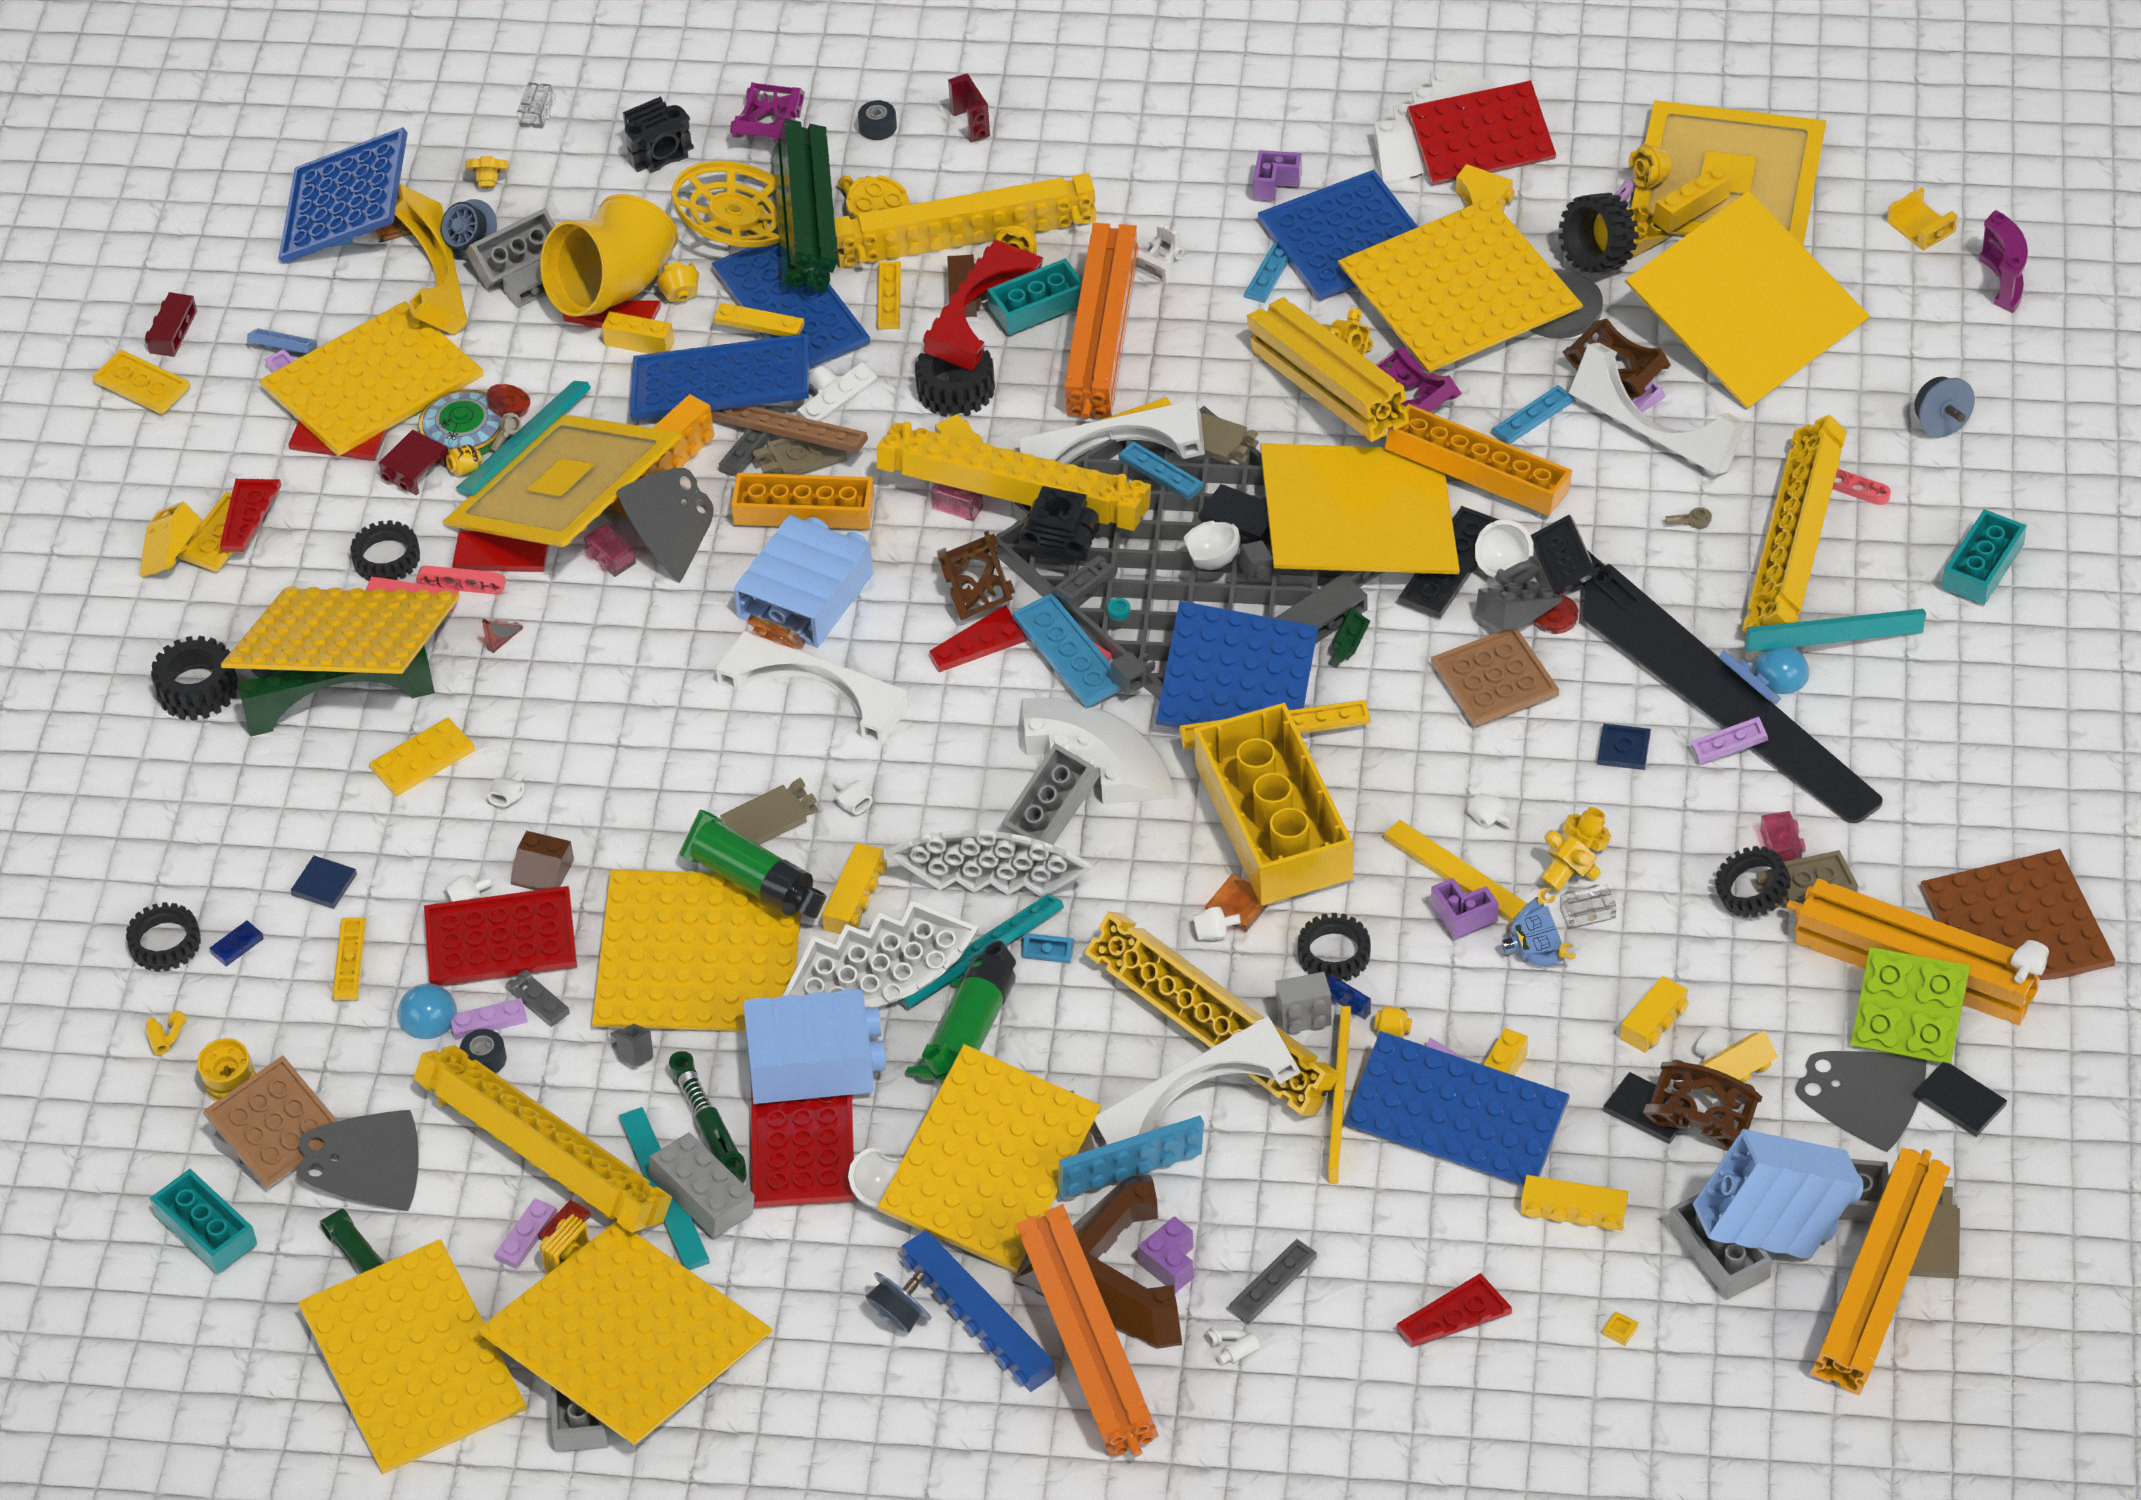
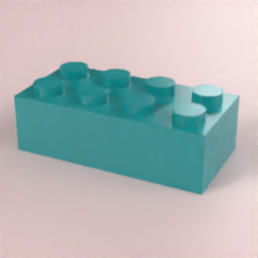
M1065 258L987 289L988 308L1006 333L1011 335L1078 308L1083 280Z
M1983 509L1945 567L1942 589L1985 605L2022 549L2025 542L2027 525Z
M188 1169L150 1197L155 1216L216 1274L257 1245L253 1226L191 1169Z

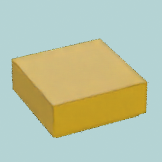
M1615 1311L1603 1328L1602 1335L1626 1346L1638 1329L1639 1322Z

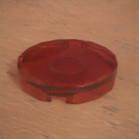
M496 384L491 386L485 397L489 409L500 416L506 413H514L518 417H522L529 411L530 398L528 394L514 385Z
M1559 595L1563 597L1562 602L1533 620V623L1544 632L1547 630L1551 631V634L1565 633L1576 625L1579 614L1577 604L1571 598Z

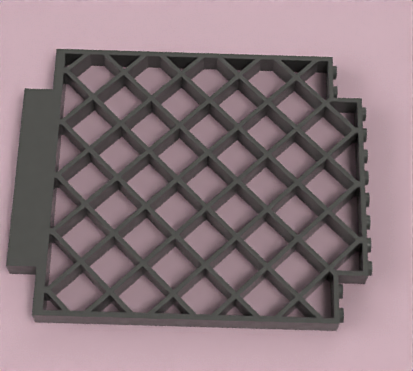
M1205 406L1199 409L1200 412L1217 417ZM1109 439L1069 464L1110 475L1125 474L1127 482H1129V479L1152 480L1120 460H1110L1134 441L1149 451L1165 452L1164 459L1202 481L1203 489L1188 501L1178 494L1168 491V488L1161 485L1160 491H1151L1149 510H1158L1157 521L1140 520L1135 531L1118 528L1117 524L1112 522L1108 525L1100 523L1099 532L1096 533L1095 537H1114L1113 548L1090 547L1087 560H1077L1076 565L1065 564L1055 559L1031 557V550L1020 548L1017 543L1019 542L1021 529L1027 519L1028 510L1031 509L1029 505L1011 501L1012 517L1017 522L996 535L999 546L996 547L998 558L1042 597L1053 593L1092 642L1112 653L1113 660L1132 652L1137 659L1141 654L1148 653L1149 661H1168L1171 643L1149 642L1150 630L1174 631L1177 612L1153 611L1154 599L1187 601L1190 603L1195 601L1228 603V610L1233 611L1235 603L1269 605L1268 616L1265 617L1271 618L1275 617L1276 605L1292 606L1275 618L1318 626L1316 643L1340 628L1349 609L1353 608L1360 614L1368 610L1367 594L1360 587L1383 573L1373 571L1280 569L1272 566L1270 574L1272 575L1271 586L1237 584L1238 573H1244L1238 563L1240 547L1242 543L1257 542L1256 540L1239 534L1240 545L1238 553L1233 560L1224 567L1213 570L1197 568L1189 552L1160 551L1161 540L1185 541L1184 536L1192 528L1204 523L1203 520L1199 519V513L1213 495V493H1207L1208 483L1242 484L1241 491L1244 493L1248 492V485H1264L1261 453L1256 448H1248L1245 455L1249 458L1244 465L1211 464V458L1206 456L1204 464L1171 462L1172 452L1174 451L1159 443L1129 439L1116 442V439ZM1252 495L1266 500V496ZM1165 510L1198 512L1197 522L1164 521ZM1270 531L1261 540L1264 544L1271 545ZM1121 538L1154 539L1153 550L1120 549ZM1098 555L1105 558L1106 563L1113 564L1117 568L1151 569L1149 580L1116 579L1115 576L1112 579L1108 578L1085 595L1106 597L1105 609L1080 608L1074 604L1069 605L1055 594L1054 587L1075 573L1077 566L1086 565ZM1037 564L1070 565L1068 576L1040 575L1036 568ZM1158 569L1191 571L1190 582L1156 581ZM1198 571L1232 573L1231 584L1198 583ZM1279 575L1312 576V588L1278 586ZM1319 577L1335 578L1318 589ZM1113 598L1147 599L1145 611L1130 610L1129 617L1121 621L1109 618L1107 604ZM1109 629H1143L1142 641L1114 640L1109 636ZM1147 673L1146 686L1144 688L1160 701L1165 673Z

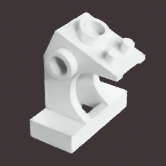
M1158 225L1157 236L1151 242L1152 249L1148 253L1138 250L1136 271L1167 284L1171 280L1170 266L1175 260H1179L1182 257L1184 247L1180 237L1177 235V230L1173 229V231H1170L1168 226L1164 225V227ZM1159 255L1164 257L1162 260L1158 259Z

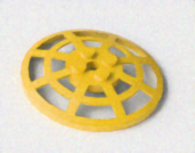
M707 161L688 167L676 177L671 190L672 205L681 220L694 231L714 241L738 247H765L780 242L779 235L772 233L778 225L777 208L768 198L771 193L776 191L775 176L744 163ZM710 172H726V182H713L703 185L696 176ZM735 173L757 179L767 184V186L759 192L749 186L735 183ZM688 180L696 188L689 202L677 197L680 187ZM727 189V192L713 195L710 190ZM736 190L745 192V193L750 194V195H752V196H754V197H753V198H749V197L746 196V195H743V194H740V193H736ZM701 195L709 201L708 207L696 204L697 199ZM760 202L764 203L770 213H760L758 204ZM680 206L690 209L693 218L699 224L690 219ZM697 212L708 214L712 221L705 223ZM759 220H772L771 225L766 230L757 226ZM720 226L731 231V235L714 228ZM751 230L757 234L741 236L740 231ZM763 237L768 238V239H764V240H756V239H761V238H763Z

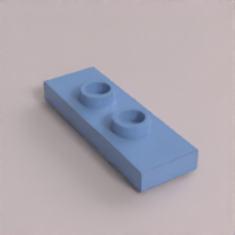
M259 328L247 334L248 342L263 344L268 349L283 348L288 353L302 352L307 354L317 349V341L314 339Z
M1722 651L1719 658L1773 704H1777L1781 700V697L1767 686L1769 681L1760 673L1755 676L1750 672L1753 667L1745 660L1737 661L1728 652Z

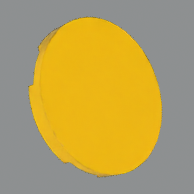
M878 175V177L859 178L850 186L846 196V208L852 219L858 218V214L911 205L905 188L897 181Z

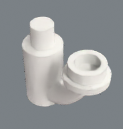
M1213 1326L1206 1332V1337L1212 1346L1222 1344V1339L1236 1340L1225 1346L1223 1353L1217 1355L1218 1361L1222 1365L1228 1361L1234 1363L1260 1348L1258 1339L1252 1332L1246 1333L1235 1329L1217 1330Z

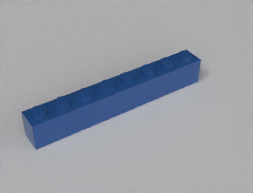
M924 1230L902 1245L903 1257L901 1259L904 1266L909 1271L913 1270L916 1272L919 1270L926 1276L921 1281V1284L924 1287L928 1286L933 1291L935 1298L940 1303L944 1302L949 1307L952 1316L956 1320L960 1319L965 1324V1328L971 1336H977L983 1348L988 1353L992 1352L997 1357L1000 1366L1005 1370L1008 1369L1013 1374L1018 1385H1024L1031 1393L1055 1376L1054 1360L927 1230Z

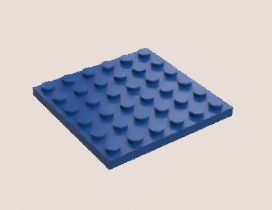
M404 127L294 168L278 257L282 263L313 254L321 249L332 247L340 242L351 240L354 237L370 233L373 230L393 223L408 134Z
M1375 170L1258 212V220L1272 239L1277 242L1278 247L1283 250L1284 255L1286 254L1290 263L1318 300L1356 286L1340 267L1338 260L1418 227Z
M1179 601L1155 724L1179 729L1181 725L1229 719L1284 702L1288 710L1304 708L1318 626Z

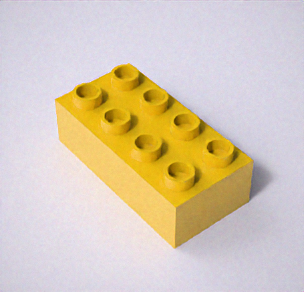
M1285 702L1194 728L1195 766L1261 906L1353 879V841Z

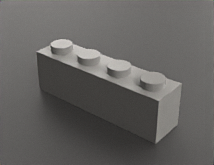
M540 260L502 278L505 294L517 308L547 295L541 278Z

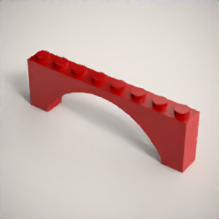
M995 239L990 247L987 246L985 248L983 257L977 259L974 269L969 270L966 281L960 283L957 293L952 294L948 306L942 308L940 317L934 319L931 330H926L923 337V343H925L924 353L973 371L982 359L985 341L979 340L970 328L965 317V308L977 296L987 292V289L1042 268L1044 257Z

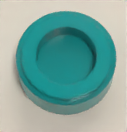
M1114 598L1108 602L1107 614L1109 618L1121 621L1129 617L1131 612L1130 603L1126 599Z

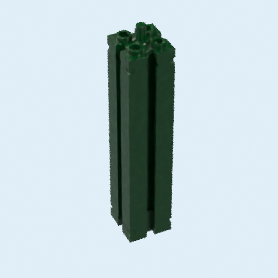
M785 118L780 130L781 139L777 138L773 149L783 285L800 288L805 283L808 285L809 290L826 293L830 282V273L834 272L838 261L827 130L825 126L809 124L808 128H804L800 121Z

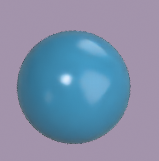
M1794 647L1763 650L1753 663L1752 673L1755 676L1760 673L1769 681L1767 686L1776 694H1789L1800 690L1807 683L1809 667L1800 651Z
M431 983L419 984L409 989L401 998L398 1006L400 1026L405 1033L418 1039H432L445 1034L452 1028L451 1020L457 1013V1006L452 995L443 987Z

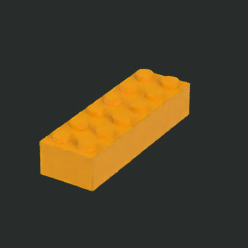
M689 394L653 427L655 429L680 432L682 437L661 456L660 460L653 463L644 475L636 480L653 473L673 468H682L687 461L697 455L699 450L712 441L715 436L709 404ZM619 496L614 503L607 506L628 517Z
M737 473L731 505L734 525L780 526L789 515L803 520H807L809 517L818 518L828 528L870 529L875 499L873 477Z

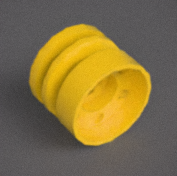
M217 1039L207 1044L201 1050L197 1059V1068L209 1097L215 1102L256 1074L245 1045L235 1039Z

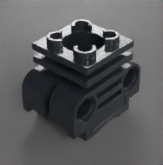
M660 96L622 112L629 162L636 172L647 169L650 173H653L667 164L688 158V151L694 149V145L691 142V134L688 130L690 129V117L681 106H667Z
M1042 486L1019 534V546L1022 549L1031 550V557L1055 559L1065 564L1076 565L1077 560H1087L1092 540H1094L1096 533L1100 529L1099 515L1095 510L1086 507V494Z

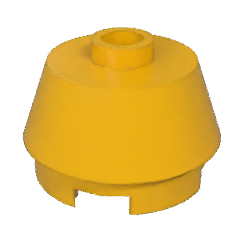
M1643 144L1636 151L1631 152L1629 168H1633L1635 175L1634 183L1640 187L1652 188L1669 176L1671 162L1669 155L1664 149Z
M1026 225L1008 226L997 234L996 240L1033 254L1037 253L1036 235Z
M681 261L670 263L664 266L662 273L657 274V286L668 301H686L694 297L698 292L699 272L691 262L689 265H682Z

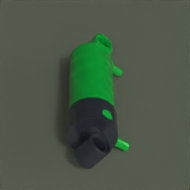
M701 809L698 811L680 849L679 854L691 862L703 864L757 896L761 901L786 916L793 915L799 911L811 918L816 919L827 895L813 888L812 874L788 860L778 857L722 824L723 820L712 813Z
M995 941L989 944L984 949L983 954L976 955L971 959L962 977L951 981L952 987L958 989L930 1044L926 1045L919 1066L907 1067L906 1073L908 1076H920L922 1080L938 1079L943 1084L964 1044L980 1051L1016 980V975L1013 971L1016 959L1002 941Z

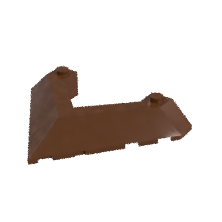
M1151 1175L1130 1177L1121 1181L1073 1225V1229L1116 1330L1132 1338L1136 1336L1147 1341L1149 1346L1156 1349L1182 1345V1337L1174 1286L1146 1288L1098 1260L1117 1241L1118 1235L1133 1222L1158 1219L1154 1182ZM1029 1264L1013 1279V1283L1021 1287L1023 1285L1034 1289L1035 1293L1045 1297L1032 1264Z

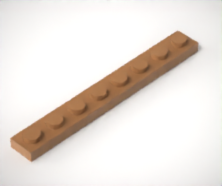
M754 406L711 411L712 420L853 453H858L868 440L867 432Z

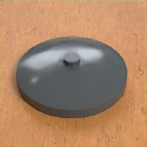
M1554 269V272L1583 304V308L1529 331L1543 337L1560 339L1583 334L1602 315V293L1598 286L1588 277L1574 271Z

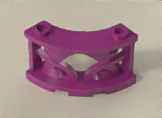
M751 82V86L747 88L746 105L739 116H735V120L731 122L730 133L732 137L741 138L744 134L774 138L776 143L777 138L781 139L780 130L784 119L795 120L797 117L800 118L805 92L797 87L791 88ZM760 91L773 92V100L769 102V97L766 93H764L765 98L763 100H758V95ZM777 93L791 94L777 98ZM773 111L774 118L777 120V122L772 123L756 121V119Z
M1994 210L1984 221L1985 230L1979 261L1992 269L1996 276L2000 278V290L1994 299V305L2014 313L2022 299L2024 286L2022 272L2027 262L2028 247L2020 228L2005 214Z
M1404 346L1393 350L1376 364V366L1394 378L1397 383H1401L1404 388L1415 386L1418 388L1419 398L1406 400L1401 403L1405 407L1410 404L1431 412L1444 401L1456 399L1462 394L1450 375L1441 376L1434 373L1428 375L1421 371L1423 367L1413 359ZM1391 361L1393 364L1389 371L1385 365Z

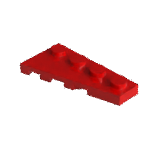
M627 300L595 315L569 316L563 313V320L602 328L609 311L655 320L661 308V301Z
M235 478L220 542L221 552L245 551L282 486L280 479Z
M1004 605L929 650L930 658L938 672H942L1025 642V636L1013 620L1007 605Z
M1479 1273L1397 1323V1330L1414 1347L1512 1314V1307L1488 1280Z

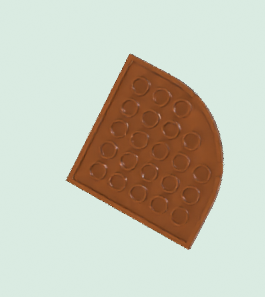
M2061 849L1921 881L1920 888L1936 921L2016 950L2027 940L2044 944L2049 949V955L2043 974L2038 976L2040 980L2065 978L2115 966V958Z

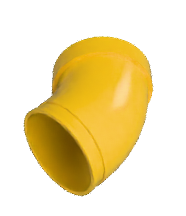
M615 194L606 197L601 202L592 220H572L557 224L544 241L540 259L541 278L548 298L559 311L569 316L599 314L609 307L629 300L651 284L657 277V274L664 268L678 242L676 225L667 213L655 204L628 194Z

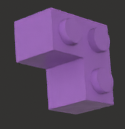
M1259 150L1253 178L1254 199L1275 200L1278 186L1300 187L1302 153Z
M1451 878L1431 887V906L1454 939L1498 922V902L1487 886L1464 894L1454 878Z
M1173 1216L1138 1246L1139 1265L1165 1286L1173 1285L1175 1294L1194 1278L1193 1260L1186 1256L1193 1249V1230Z

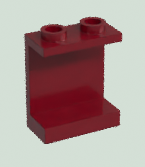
M968 73L948 79L950 111L953 116L967 112L969 141L974 142L989 137L988 104Z
M412 429L378 462L381 478L387 483H392L403 491L417 496L419 494L417 480L434 463L444 468L447 466L446 456L449 455L448 447Z

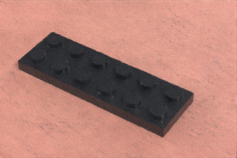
M1461 506L1452 519L1459 574L1415 573L1400 594L1399 604L1441 619L1478 564L1475 559V544L1479 533L1488 524L1500 519Z

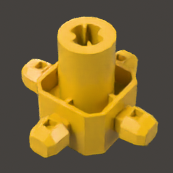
M1350 308L1346 317L1347 321L1337 319L1332 325H1322L1363 356H1365L1366 351H1370L1373 347V341L1369 339L1370 331L1368 326L1358 324L1361 319L1360 309Z
M1549 830L1544 836L1545 841L1551 846L1548 853L1554 859L1540 876V879L1553 890L1560 892L1573 874L1580 877L1585 875L1592 880H1596L1599 877L1601 871L1594 864L1597 860L1596 855L1579 840L1565 833L1559 834L1554 830Z

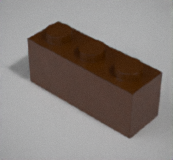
M974 254L947 256L949 300L953 293H957L960 283L966 281L969 270L974 269L976 264L974 263ZM980 295L967 305L964 310L965 317H977V308L981 307Z

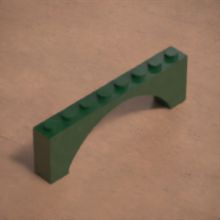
M425 646L421 648L402 674L290 670L237 683L250 736L273 732V727L278 719L293 704L317 690L335 684L355 681L383 683L411 694L412 699L434 694L435 691Z

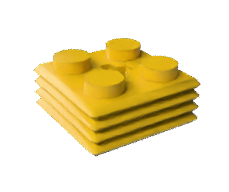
M572 1214L567 1219H562L558 1223L556 1231L550 1237L546 1236L541 1241L539 1248L542 1252V1263L544 1264L546 1275L589 1242L586 1221L582 1222V1219L578 1220V1216L574 1217V1214Z

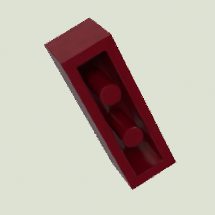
M168 293L166 299L161 303L158 315L153 319L150 331H147L145 335V343L148 345L150 354L175 357L197 313L194 296Z

